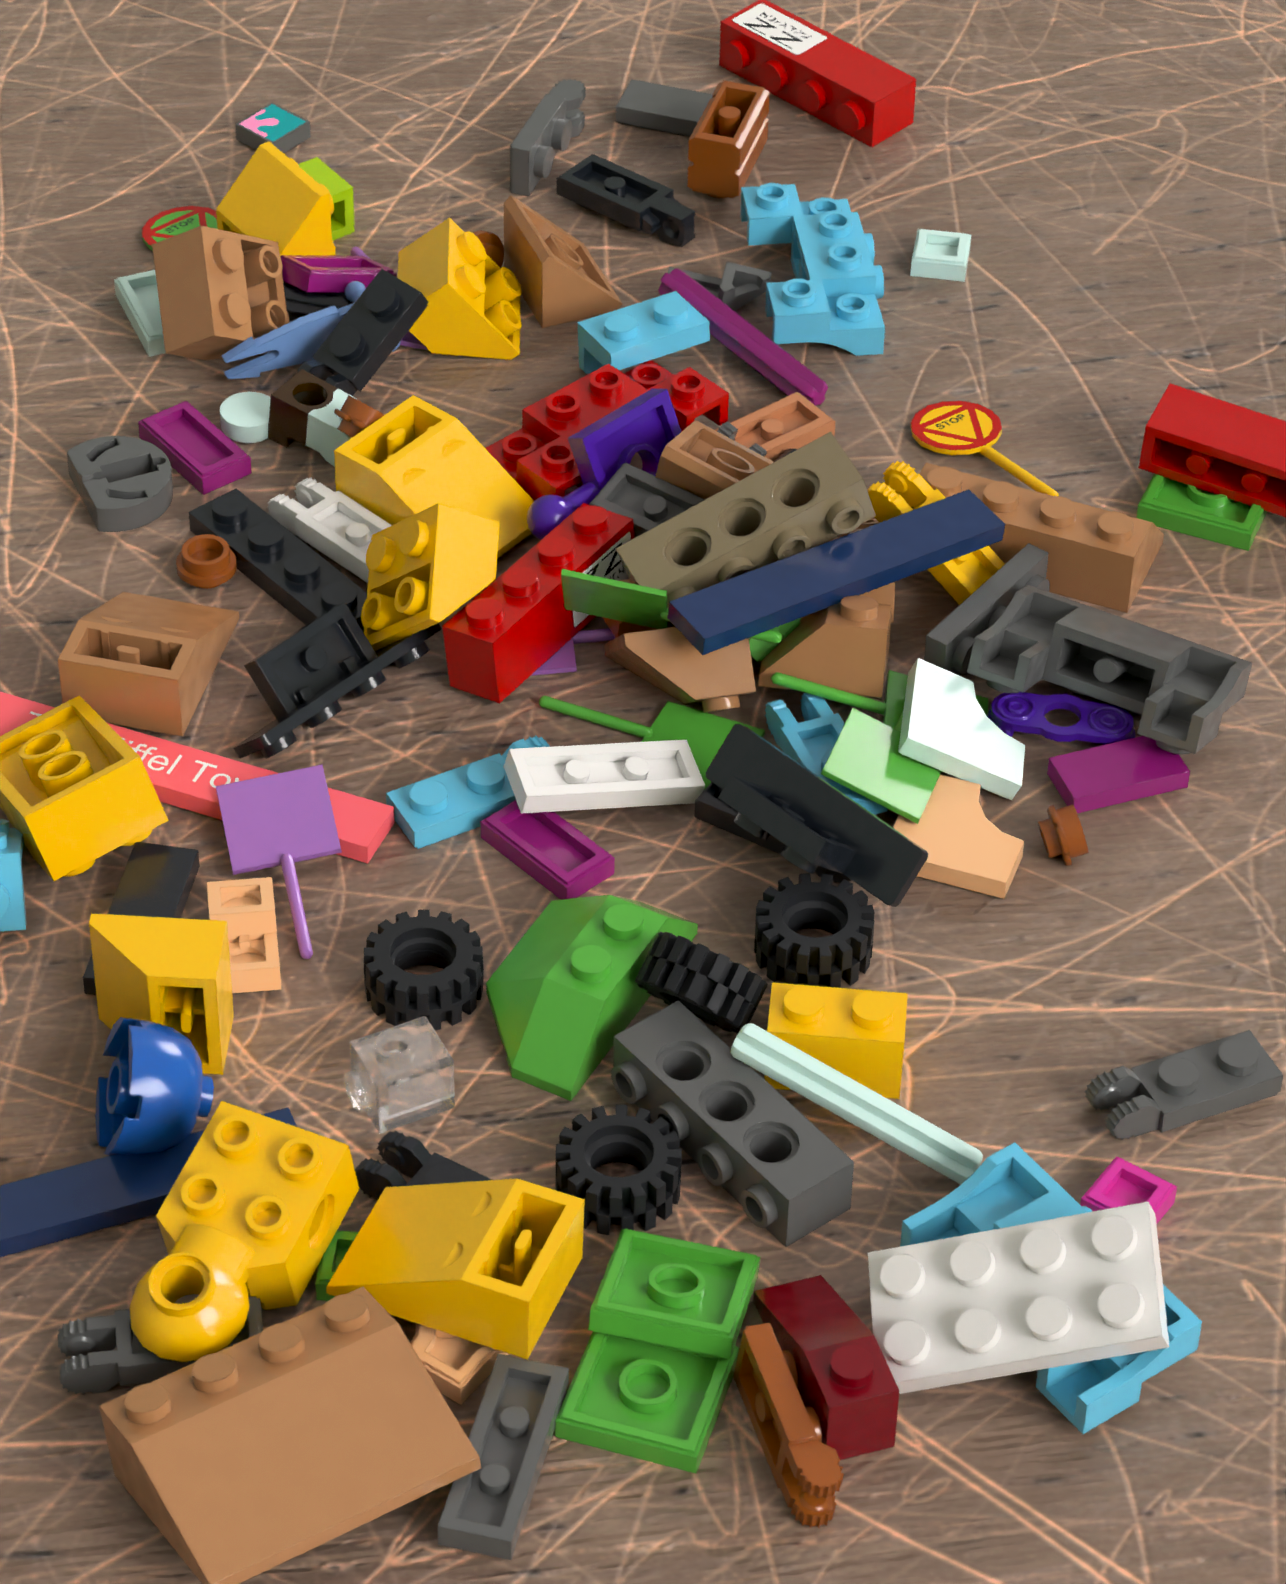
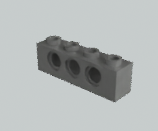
M679 1000L614 1036L611 1078L618 1094L627 1103H635L639 1108L651 1111V1120L654 1122L660 1117L669 1123V1133L676 1131L680 1139V1147L698 1163L707 1180L715 1186L721 1185L742 1205L751 1222L757 1227L766 1228L787 1247L851 1209L854 1161L752 1067L734 1058L730 1053L731 1048Z

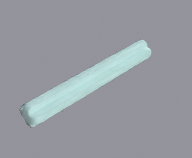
M745 1024L732 1044L730 1053L734 1058L960 1185L978 1169L982 1162L983 1154L977 1148L755 1024Z

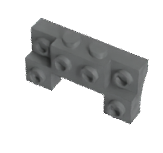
M1026 585L1015 593L999 619L975 637L967 673L986 679L989 687L1005 693L1025 692L1042 679L1063 686L1076 694L1091 696L1141 716L1137 734L1156 740L1157 746L1167 752L1196 754L1217 737L1223 713L1244 697L1253 663Z

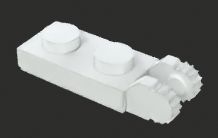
M311 477L302 480L295 486V497L299 502L293 498L290 499L284 493L270 499L267 508L269 509L268 514L291 533L368 583L369 569L366 566V552L371 542V537L373 534L392 526L391 524L339 490L334 492L322 483H317L316 479L313 480Z

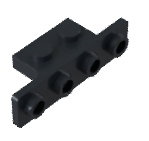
M343 602L332 607L244 665L276 719L233 749L240 759L257 751H261L265 759L279 753L298 740L292 731L305 721L310 728L316 727L342 710L337 701L339 698L350 691L354 698H358L382 684L386 680L381 671L393 662L400 669L426 654L430 649L425 640L442 630V627L437 623L375 652L347 604Z
M735 724L706 771V778L723 789L718 798L738 811L733 820L738 826L762 840L767 841L770 835L775 837L785 845L780 854L804 871L814 874L818 866L842 873L886 905L897 907L901 903L928 858V852L741 724Z

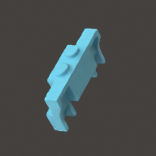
M766 183L756 187H741L740 217L742 222L747 221L748 246L791 243V264L795 279L786 282L766 283L765 311L767 317L773 316L772 340L776 344H830L845 349L855 356L883 354L885 325L877 298H883L884 296L883 269L881 265H874L875 250L873 236L871 233L863 232L858 212H851L848 199L818 198L813 201L800 202L795 184Z
M1014 1142L987 1157L978 1169L951 1193L903 1220L900 1247L1093 1211L1086 1206H1081ZM1164 1284L1163 1291L1169 1348L1038 1370L1036 1388L1082 1434L1139 1402L1142 1382L1198 1349L1202 1321Z

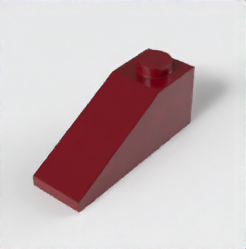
M822 1275L755 1290L753 1301L763 1324H771L781 1350H788L793 1356L798 1377L797 1389L804 1406L812 1407L818 1416L821 1427V1443L834 1448L840 1460L894 1447L900 1390L874 1334Z

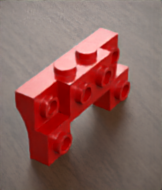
M650 360L622 373L608 363L522 409V428L485 449L534 501L541 496L549 494L564 497L566 489L573 485L578 488L584 485L567 439L652 388L668 390L681 431L693 423L695 418L700 415H704L718 426H721L723 423L728 422L729 393L691 367L674 375L653 360Z

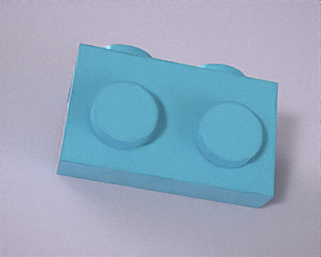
M676 291L577 322L579 367L586 374L608 363L616 369L622 370L710 341V322Z

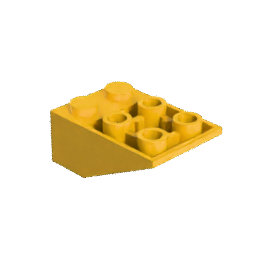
M414 395L334 450L336 492L339 490L391 525L437 503H441L500 522L497 558L531 534L527 525V512L534 500L456 417Z
M518 1178L385 1187L326 1286V1293L336 1297L364 1287L390 1315L528 1360L582 1259L585 1200Z

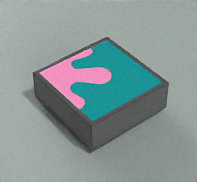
M273 102L235 124L236 140L257 150L259 145L271 142L282 153H285L311 137L310 121Z

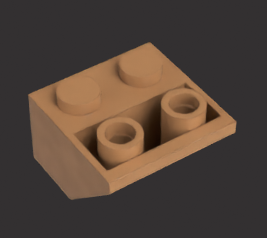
M198 226L152 244L166 354L200 360L223 359L221 355L252 336L253 339H256L289 323L278 242L206 226Z

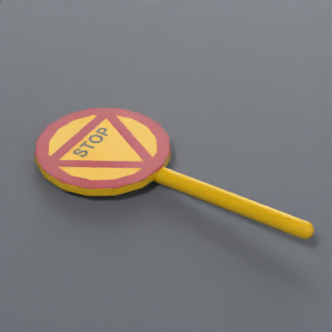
M942 401L924 407L913 417L911 433L920 446L933 452L947 455H970L980 452L984 457L1036 492L1059 496L1057 491L991 447L997 443L1002 434L1000 418L991 409L966 401Z

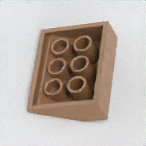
M364 1287L347 1294L338 1295L321 1306L283 1323L269 1326L257 1335L217 1353L205 1355L195 1363L150 1383L136 1386L128 1393L99 1405L114 1475L202 1584H240L481 1469L478 1453L398 1322Z

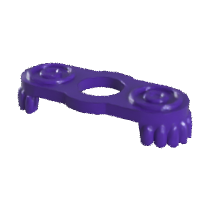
M1002 693L994 698L987 716L1010 737L1013 736L1014 731L1042 735L1047 739L1057 742L1079 740L1106 745L1135 738L1136 733L1133 728V717L1125 709L1110 704L1083 701L1078 697L1068 694ZM1066 709L1075 713L1080 720L1072 726L1060 727L1048 722L1044 716L1051 710Z

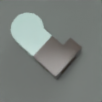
M301 369L271 394L268 438L286 448L296 440L320 452L323 458L335 467L334 450L352 437L337 429L342 418L335 415L334 411L335 409L341 410L349 394Z

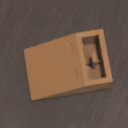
M127 592L120 593L80 618L58 658L62 704L80 695L106 723L183 736L237 625L239 611Z

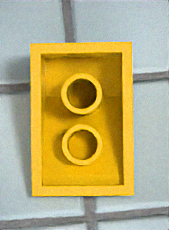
M80 695L0 736V807L12 826L23 834L25 846L53 881L63 876L71 877L85 872L95 863L97 858L120 846H131L135 842L145 840L154 828L169 821L141 757Z

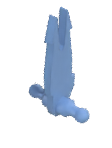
M352 281L347 284L344 293L346 298L354 304L366 288L361 282ZM353 304L338 309L334 305L302 316L256 339H253L252 336L221 355L225 363L265 352L269 353L226 370L224 374L228 379L261 377V372L298 365L314 359L312 356ZM401 341L398 343V345L394 348L392 352L399 348Z

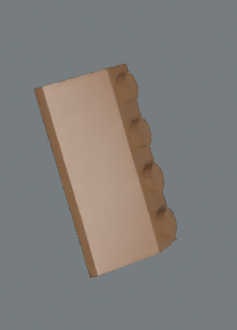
M925 463L919 473L934 490L938 489L945 498L969 489L1005 523L1002 541L989 545L1005 564L1028 543L1048 552L1046 579L1050 582L1049 592L1128 613L1163 544L1164 533L1153 522L1134 518L1122 512L1100 509L1071 501L1065 497L1051 496L1017 487L1008 482L994 481L960 472L947 466Z

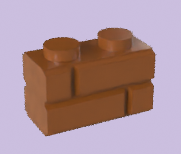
M725 80L718 83L712 98L709 100L689 138L688 160L691 162L688 166L687 187L692 189V191L706 193L714 198L734 199V197L740 195L741 187H744L768 139L769 119L766 117L769 113V91L763 87Z

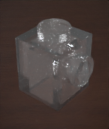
M426 1016L350 1041L351 1071L344 1074L346 1092L354 1109L357 1112L365 1110L379 1134L455 1108L454 1060Z

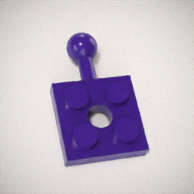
M652 388L567 438L584 485L564 497L553 494L541 496L530 505L527 512V525L537 539L542 540L583 503L590 504L623 463L630 464L635 453H638L641 457V470L656 476L660 456L665 445L682 432L667 389Z

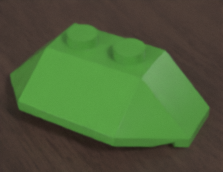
M614 895L552 900L486 982V993L499 1036L507 1054V1063L511 1076L572 1101L614 1045V1036L627 1028L651 996L647 993V990L641 989L637 985L638 983H635V979L658 932L672 933L676 937L679 935L692 941L698 933V924L640 901Z

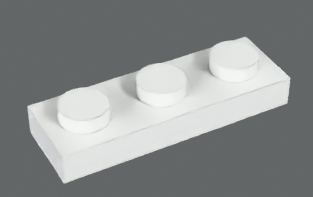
M687 739L509 749L504 763V769L521 814L695 803V800L705 789L704 781Z

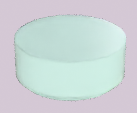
M241 392L226 398L220 406L222 432L228 438L240 443H257L267 439L271 397L258 392Z

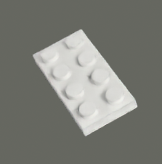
M1149 1202L868 1252L873 1334L900 1390L899 1394L1169 1348L1156 1216Z

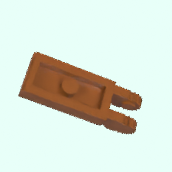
M770 1323L746 1326L745 1330H743L733 1378L777 1487L781 1489L788 1508H792L791 1515H794L795 1521H800L802 1526L808 1525L810 1528L812 1526L820 1528V1525H827L828 1520L832 1521L837 1504L834 1502L835 1491L839 1492L844 1476V1473H842L843 1467L839 1466L840 1459L836 1450L821 1443V1427L815 1410L812 1407L804 1406L797 1389V1369L792 1354L788 1350H781Z

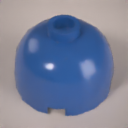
M120 1017L111 1029L103 1056L116 1057V1059L112 1063L109 1077L98 1078L95 1112L97 1141L99 1146L107 1147L104 1152L106 1155L161 1152L177 1146L191 1134L197 1116H208L213 1101V1079L211 1076L203 1075L199 1053L189 1038L166 1025L148 1020Z

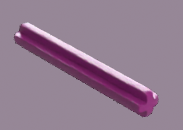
M675 268L670 273H665L661 277L660 281L662 283L658 289L660 295L674 291L680 294L710 322V335L783 393L789 396L798 392L815 406L821 405L826 399L824 395L828 389L824 380L683 270Z

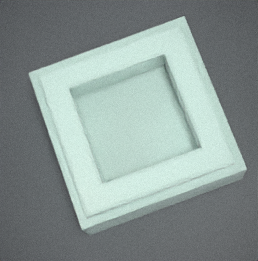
M917 229L910 276L965 282L971 235Z

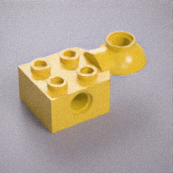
M221 1101L156 1215L168 1256L151 1266L140 1279L129 1306L131 1328L141 1345L163 1359L181 1362L198 1360L205 1355L217 1353L229 1346L244 1328L249 1312V1297L256 1296V1298H260L261 1308L265 1310L297 1305L359 1191L349 1145ZM185 1295H198L196 1299L188 1303H175Z

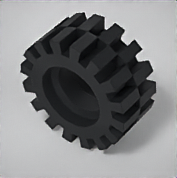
M810 873L799 874L798 884L794 885L790 878L786 877L778 881V891L769 886L763 892V901L758 900L756 906L754 953H756V962L759 968L767 967L766 976L773 982L785 976L784 983H805L816 986L826 984L828 987H841L842 978L851 986L858 981L859 971L866 973L870 965V958H872L875 912L873 905H867L868 896L862 890L853 894V883L845 879L842 880L838 887L834 886L833 875L823 873L821 875V882H811ZM802 929H821L833 935L807 937L796 933V931Z
M661 931L658 932L635 979V983H638L637 985L641 989L647 990V993L655 998L664 1000L665 1004L671 1005L679 1000L697 1018L702 1019L703 1022L714 1027L717 1025L725 1031H733L736 1034L739 1033L745 1024L750 1023L768 985L758 974L748 971L749 968L740 963L730 961L729 957L710 951L709 947L700 943L696 945L682 936L678 935L676 937L672 933H663Z
M616 1104L615 1115L607 1116L604 1106L592 1108V1121H589L581 1113L572 1119V1130L567 1127L563 1128L559 1134V1144H556L555 1190L585 1200V1229L594 1220L597 1221V1233L609 1235L611 1225H621V1230H634V1223L640 1222L643 1229L648 1231L656 1227V1215L666 1220L672 1214V1203L678 1204L680 1198L682 1149H680V1139L676 1131L669 1133V1123L662 1117L650 1124L651 1111L640 1107L636 1116L633 1117L628 1116V1105ZM608 1163H627L640 1168L642 1171L627 1177H611L601 1174L594 1169Z

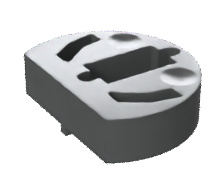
M107 436L82 442L67 451L69 476L98 531L120 532L142 527L159 518L170 506L173 498L171 464L166 454L152 443L133 437Z

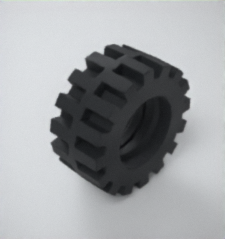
M418 910L417 917H410L406 911L396 914V923L392 924L386 919L378 924V934L374 932L369 934L366 939V948H364V985L367 1002L371 1001V1008L377 1016L385 1013L386 1022L397 1026L400 1021L406 1022V1030L418 1031L420 1024H428L429 1031L441 1029L442 1021L447 1020L453 1026L462 1021V1012L470 1015L476 1009L477 1000H481L483 994V946H481L480 937L477 932H470L469 924L466 921L459 919L453 923L452 914L440 911L437 917H431L430 910ZM427 965L443 969L433 974L422 975L404 971L415 966Z

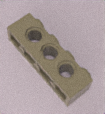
M829 432L617 547L616 551L630 583L667 591V606L669 608V602L827 543L842 534L855 530L860 524L875 517L876 514L863 477L834 435ZM668 621V628L673 627L674 625Z

